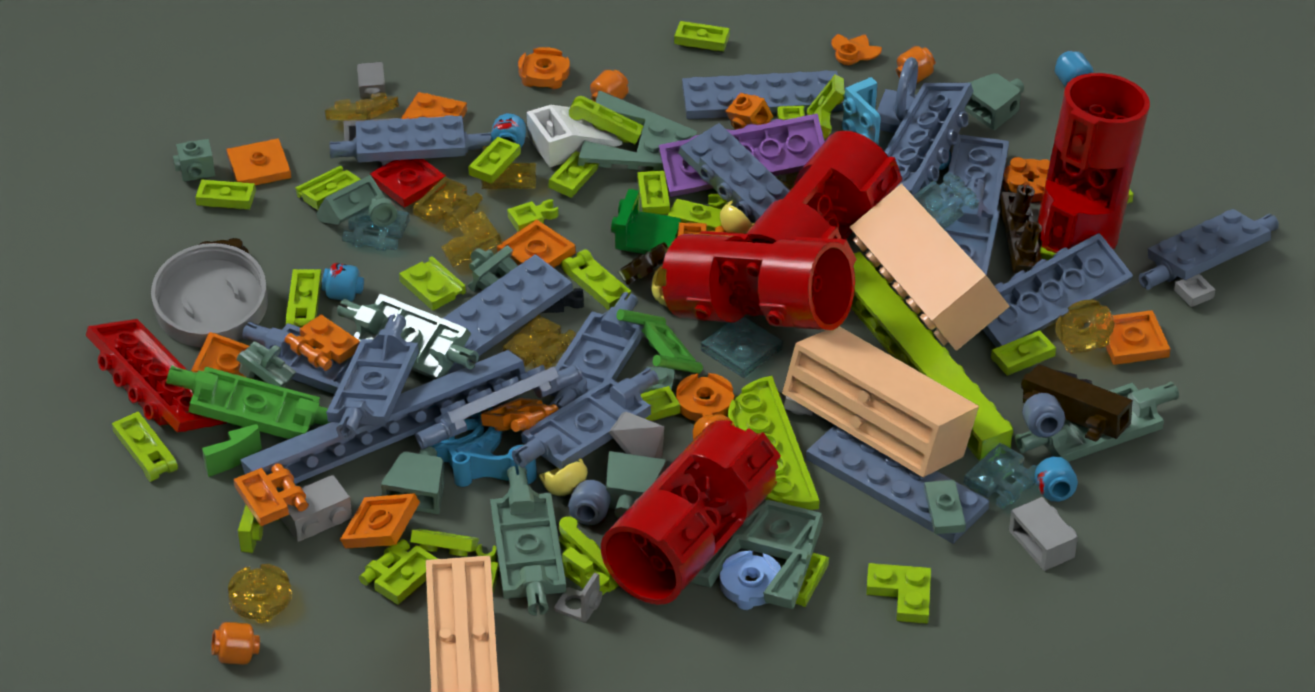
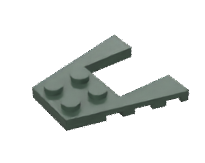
M598 91L596 103L644 127L637 152L584 140L578 159V166H584L585 162L599 163V167L611 168L612 164L628 165V169L638 170L639 166L654 167L653 171H664L659 145L691 139L697 135V131L605 92Z
M767 500L746 519L742 527L730 537L691 583L711 588L720 576L725 560L731 555L736 554L740 548L787 559L763 592L765 602L793 609L823 525L822 513Z

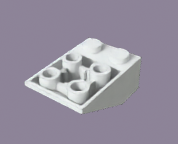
M548 105L527 112L528 138L549 167L565 163L575 151L581 152L584 140L610 147L622 145V141L615 134L607 130H598L592 123L584 119L573 120L570 118L568 113L570 107Z

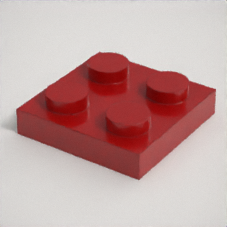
M424 159L393 160L370 173L380 190L404 208L447 184L446 175Z

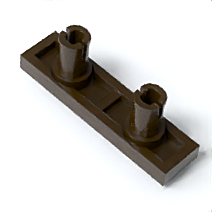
M1024 185L1018 186L1017 193L1002 192L999 199L1013 273L1023 270L1026 273L1032 270V267L1037 262L1042 260L1038 243L1042 226L1034 222L1030 203L1035 190L1026 185L1024 192Z

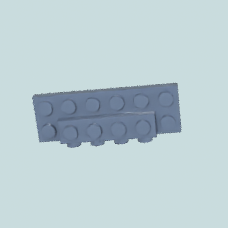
M923 83L885 150L888 157H895L903 180L898 186L902 184L914 198L920 188H928L932 181L938 180L940 165L947 163L951 145H957L961 127H967L969 117L964 108L974 92L971 83Z
M720 123L680 146L678 154L699 173L704 181L708 182L718 192L722 199H725L727 202L732 201L731 206L741 210L751 224L755 223L774 201L784 199L790 192Z
M1098 233L1069 250L1067 247L1059 250L1048 261L1046 259L1040 260L1032 267V270L1026 273L1024 270L1018 272L1006 284L1002 282L996 284L995 288L1010 307L988 324L983 331L995 347L998 348L1054 324L1130 282L1133 274L1103 236Z

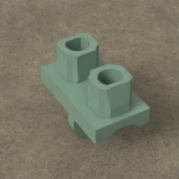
M506 245L495 255L490 249L486 252L480 248L475 249L471 253L472 262L469 264L470 269L473 271V281L468 284V287L473 292L478 288L484 290L499 280L495 276L497 273L503 277L515 269L518 265L511 259L513 249Z
M254 341L245 351L239 353L236 359L241 363L239 372L247 378H253L257 375L264 380L263 382L279 387L287 384L296 374L294 369L278 357L281 348L277 345H274L269 350Z

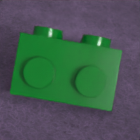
M628 189L625 199H620L618 217L614 216L612 219L611 233H615V249L645 254L662 242H665L669 248L671 243L677 238L681 219L639 211V190Z

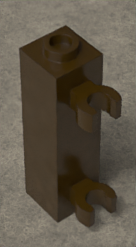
M1040 364L1030 373L1025 374L1022 379L1023 403L1039 393H1048L1054 396L1060 403L1066 420L1089 428V431L1085 434V438L1096 442L1102 434L1117 439L1131 424L1132 399Z

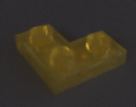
M376 93L371 95V99L359 100L355 103H350L348 99L334 102L335 106L325 110L326 120H370L399 107L398 96Z
M511 163L492 184L481 180L482 189L536 188V163Z
M483 211L472 213L464 220L458 222L464 236L451 239L441 248L451 266L455 267L471 259V253L475 249L480 248L486 252L488 249H492L503 242Z

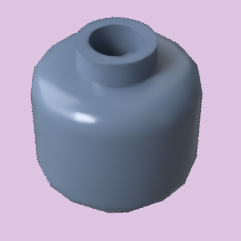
M1048 393L1035 394L1027 399L1023 405V419L1032 434L1047 438L1060 432L1064 426L1065 414L1054 396Z
M595 480L582 481L572 492L568 505L569 512L581 524H598L607 515L611 496L606 490V486L601 482Z

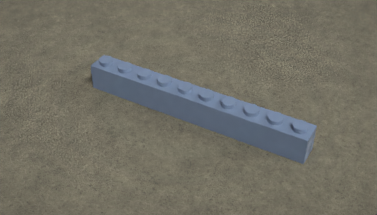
M509 350L475 363L473 369L465 367L401 393L386 426L359 424L353 438H348L350 431L346 438H342L336 431L339 423L331 422L240 459L244 473L247 474L262 468L266 475L272 473L271 468L279 463L282 464L284 469H288L292 473L295 484L435 425L434 418L441 416L440 409L462 399H464L465 404H468V397L488 388H491L492 393H494L493 386L516 376L521 381L519 375L526 372L523 360Z

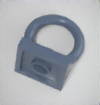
M913 57L908 58L903 65L897 91L885 89L877 110L881 117L880 130L895 133L917 96L915 90L918 77V62Z

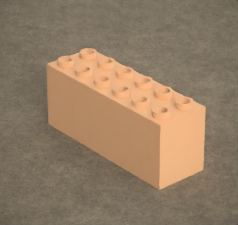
M902 184L850 226L856 235L853 239L862 252L868 249L869 252L865 256L876 268L879 265L882 266L879 272L889 283L893 280L895 281L892 287L902 298L909 297L906 303L916 314L923 313L919 316L920 319L930 330L937 329L933 333L944 346L949 342L957 351L1010 307L985 273Z
M840 326L834 330L822 331L795 344L782 392L785 396L795 400L797 403L921 477H925L964 457L979 408L975 403Z
M490 556L426 560L431 692H499Z

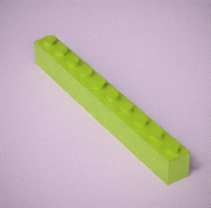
M860 251L854 253L857 260L854 264L855 292L851 309L892 357L979 406L967 447L980 462L1011 450L1012 436L1014 434L1011 423L1000 415L994 403L988 401L982 394L979 386L973 383L965 374L962 366L957 365L949 355L948 350L938 343L931 330L926 329L920 322L917 314L911 311L904 303L903 298L890 287L887 279L876 271L873 263L867 260Z

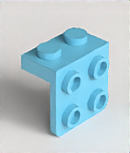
M870 77L845 88L842 129L862 134L879 145L881 117L875 110L878 83Z

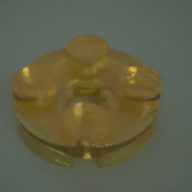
M1082 300L1068 307L1069 312L1064 317L1060 315L1057 319L1056 334L1061 344L1071 354L1104 348L1110 343V335L1114 330V318L1106 305L1102 306L1099 301ZM1085 323H1089V326L1087 328L1080 329L1084 327Z
M260 564L261 568L250 570V566L239 570L229 581V605L234 612L244 618L255 619L258 623L270 622L291 601L292 588L289 583V577L284 570L270 564ZM266 589V590H265V593H263V594H254V592H253V591H259V592H260L261 590Z

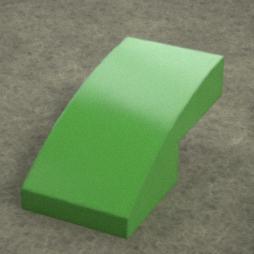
M257 424L229 431V441L202 448L208 477L240 465V459L255 454L262 449Z

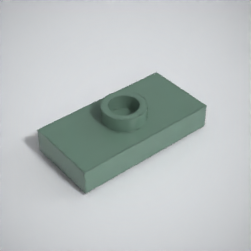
M955 480L925 482L924 492L934 534L965 532L966 523Z

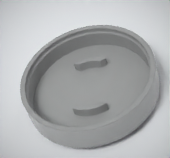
M200 244L176 253L159 268L151 287L153 308L161 328L176 341L194 347L202 348L209 332L235 341L242 339L243 329L245 326H248L247 323L253 322L259 325L268 306L266 279L259 263L247 252L226 244Z

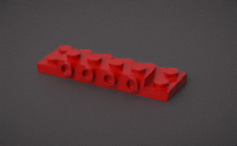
M138 319L88 326L86 337L100 350V355L98 356L100 370L108 371L113 376L115 386L123 387L128 392L129 400L132 403H138L143 408L146 419H153L159 426L170 424L176 432H186L188 430L227 423L188 412L194 394L192 390L166 383L172 365L177 368L187 369Z

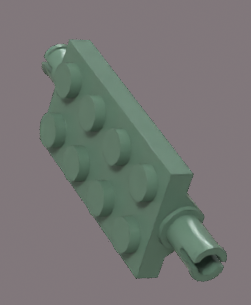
M380 294L374 304L362 306L343 299L340 303L347 306V308L340 305L337 307L338 316L355 322L357 332L354 337L359 341L361 339L373 340L380 330L385 328L388 317L391 314H395L393 321H395L397 314L402 315L406 319V326L400 335L401 338L406 342L418 343L419 354L411 370L436 380L447 375L454 362L468 369H473L475 364L469 362V360L476 363L479 360L478 352L464 347L472 334L467 328Z
M1170 381L1167 384L1152 389L1146 387L1138 390L1133 383L1109 390L1133 400L1131 424L1117 439L1102 434L1096 442L1085 438L1089 428L1065 419L1064 426L1060 432L1051 437H1038L1032 434L1031 431L1017 434L1015 436L1016 446L1020 449L1021 453H1025L1028 450L1044 445L1053 457H1062L1070 462L1163 429L1164 420L1157 412V405L1177 400L1179 398L1178 388Z
M515 466L507 471L510 484L508 493L503 498L490 499L504 599L527 597L529 613L537 615L536 605H538L540 615H543L549 609L546 594L566 592V580L551 493L538 494L528 485L526 468L518 466L519 475H517Z

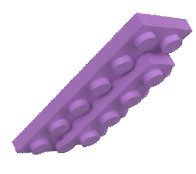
M818 114L787 120L776 119L762 125L750 124L742 129L732 131L726 129L774 176L799 172L825 142ZM698 135L693 136L691 139L659 145L670 197L713 189L678 154L680 146Z

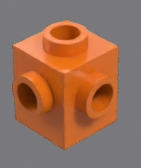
M740 93L726 110L731 125L735 130L742 129L750 124H767L773 118L765 99L756 95Z

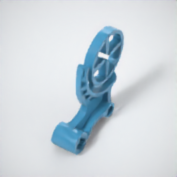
M481 411L471 415L475 419H464L467 430H474L472 433L459 439H455V436H453L449 440H444L430 446L437 451V457H441L444 462L450 463L453 469L454 483L460 487L470 485L472 479L483 477L509 481L507 471L515 466L516 474L519 475L518 466L520 464L517 465L514 462L512 451L523 445L512 447L506 455H493L492 453L501 442L503 431H496L495 427L490 426L484 433ZM536 459L525 466L528 484L534 482L537 478Z

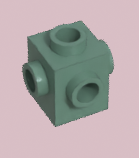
M209 139L176 144L178 155L173 156L175 171H181L183 182L215 176Z

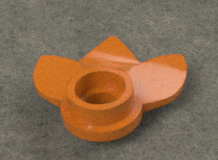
M837 34L831 42L833 49L836 51V60L843 65H853L860 60H872L882 52V47L869 46V40L866 35L848 40L846 37Z

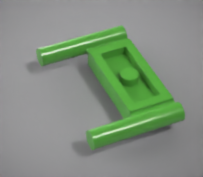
M624 309L617 311L616 317L618 320L645 325L641 331L649 340V345L660 354L654 356V366L696 374L702 372V363L695 362L694 357L669 326L666 325L664 317Z

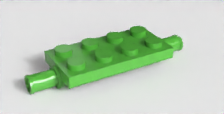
M172 365L167 376V384L190 389L194 393L189 405L188 412L242 427L257 424L260 432L287 439H292L309 432L311 425L314 426L315 423L320 425L331 423L327 419L326 412L328 408L320 406V397L210 367H205L204 371L198 370L196 373Z

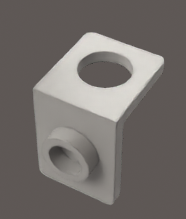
M383 63L358 64L360 98L386 96Z
M594 573L582 591L567 587L566 592L561 595L554 606L555 612L586 623L593 611L599 607L602 600L599 574ZM572 598L581 600V608L570 609L565 604Z

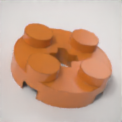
M550 47L535 48L533 53L528 56L524 53L518 61V73L522 79V84L526 87H549L551 89L562 87L563 81L570 74L569 58L563 57L562 51Z
M1021 157L1011 159L1010 165L1004 171V189L1007 192L1009 189L1011 192L1017 193L1018 186L1024 185V192L1026 185L1035 190L1031 202L1042 201L1050 160L1023 159Z
M708 373V377L699 378L698 374L690 375L678 384L676 390V398L680 403V413L693 421H698L699 418L705 415L727 416L730 403L734 400L732 384L726 378L713 373ZM710 396V399H701V398H700V397L705 398V397Z

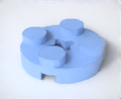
M753 551L738 552L728 557L723 563V569L720 572L721 591L729 600L735 602L743 610H749L754 606L766 604L763 592L781 567L770 555L763 553V557L753 555ZM746 576L757 578L755 581L745 580Z

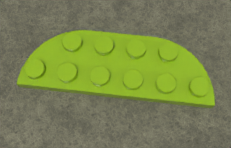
M763 377L747 384L742 388L741 394L731 401L728 417L734 422L735 427L744 431L750 428L757 434L764 432L781 455L777 460L778 469L775 471L776 481H778L777 485L765 500L808 510L819 509L820 500L773 377Z

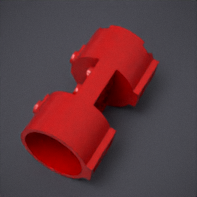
M1089 73L1073 78L1065 87L1037 223L1042 226V232L1040 233L1042 247L1047 251L1057 253L1065 247L1069 250L1098 233L1103 236L1113 250L1118 244L1133 172L1150 108V100L1147 93L1139 85L1126 78L1107 73Z
M852 131L833 133L799 171L794 182L795 186L784 199L774 201L746 234H749L753 243L773 244L780 239L795 240L796 237L847 239L853 232L850 226L891 193L903 180L895 157H888L880 146L862 134Z
M701 231L699 234H682L671 243L665 255L662 269H667L666 286H662V292L668 309L678 318L736 322L743 318L745 314L751 316L764 315L769 325L834 330L845 321L852 306L855 292L854 264L857 259L846 239L796 237L795 240L780 239L773 244L753 243L749 234Z
M728 420L710 423L617 520L602 538L601 556L609 574L620 587L635 598L656 605L670 603L680 595L777 485L778 481H776L775 471L778 469L777 460L781 455L764 432L757 434L750 428L744 431L733 426L732 421Z

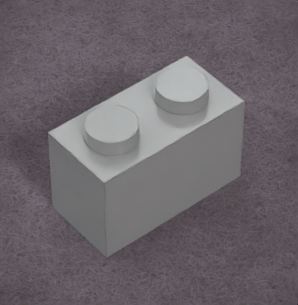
M334 475L328 476L302 488L306 494V501L309 504L306 510L301 512L295 506L287 505L289 515L281 518V520L296 541H302L351 519L350 496Z
M1043 497L1011 510L1009 532L1043 571L1075 558L1078 542L1075 530L1062 520L1057 510L1050 506Z

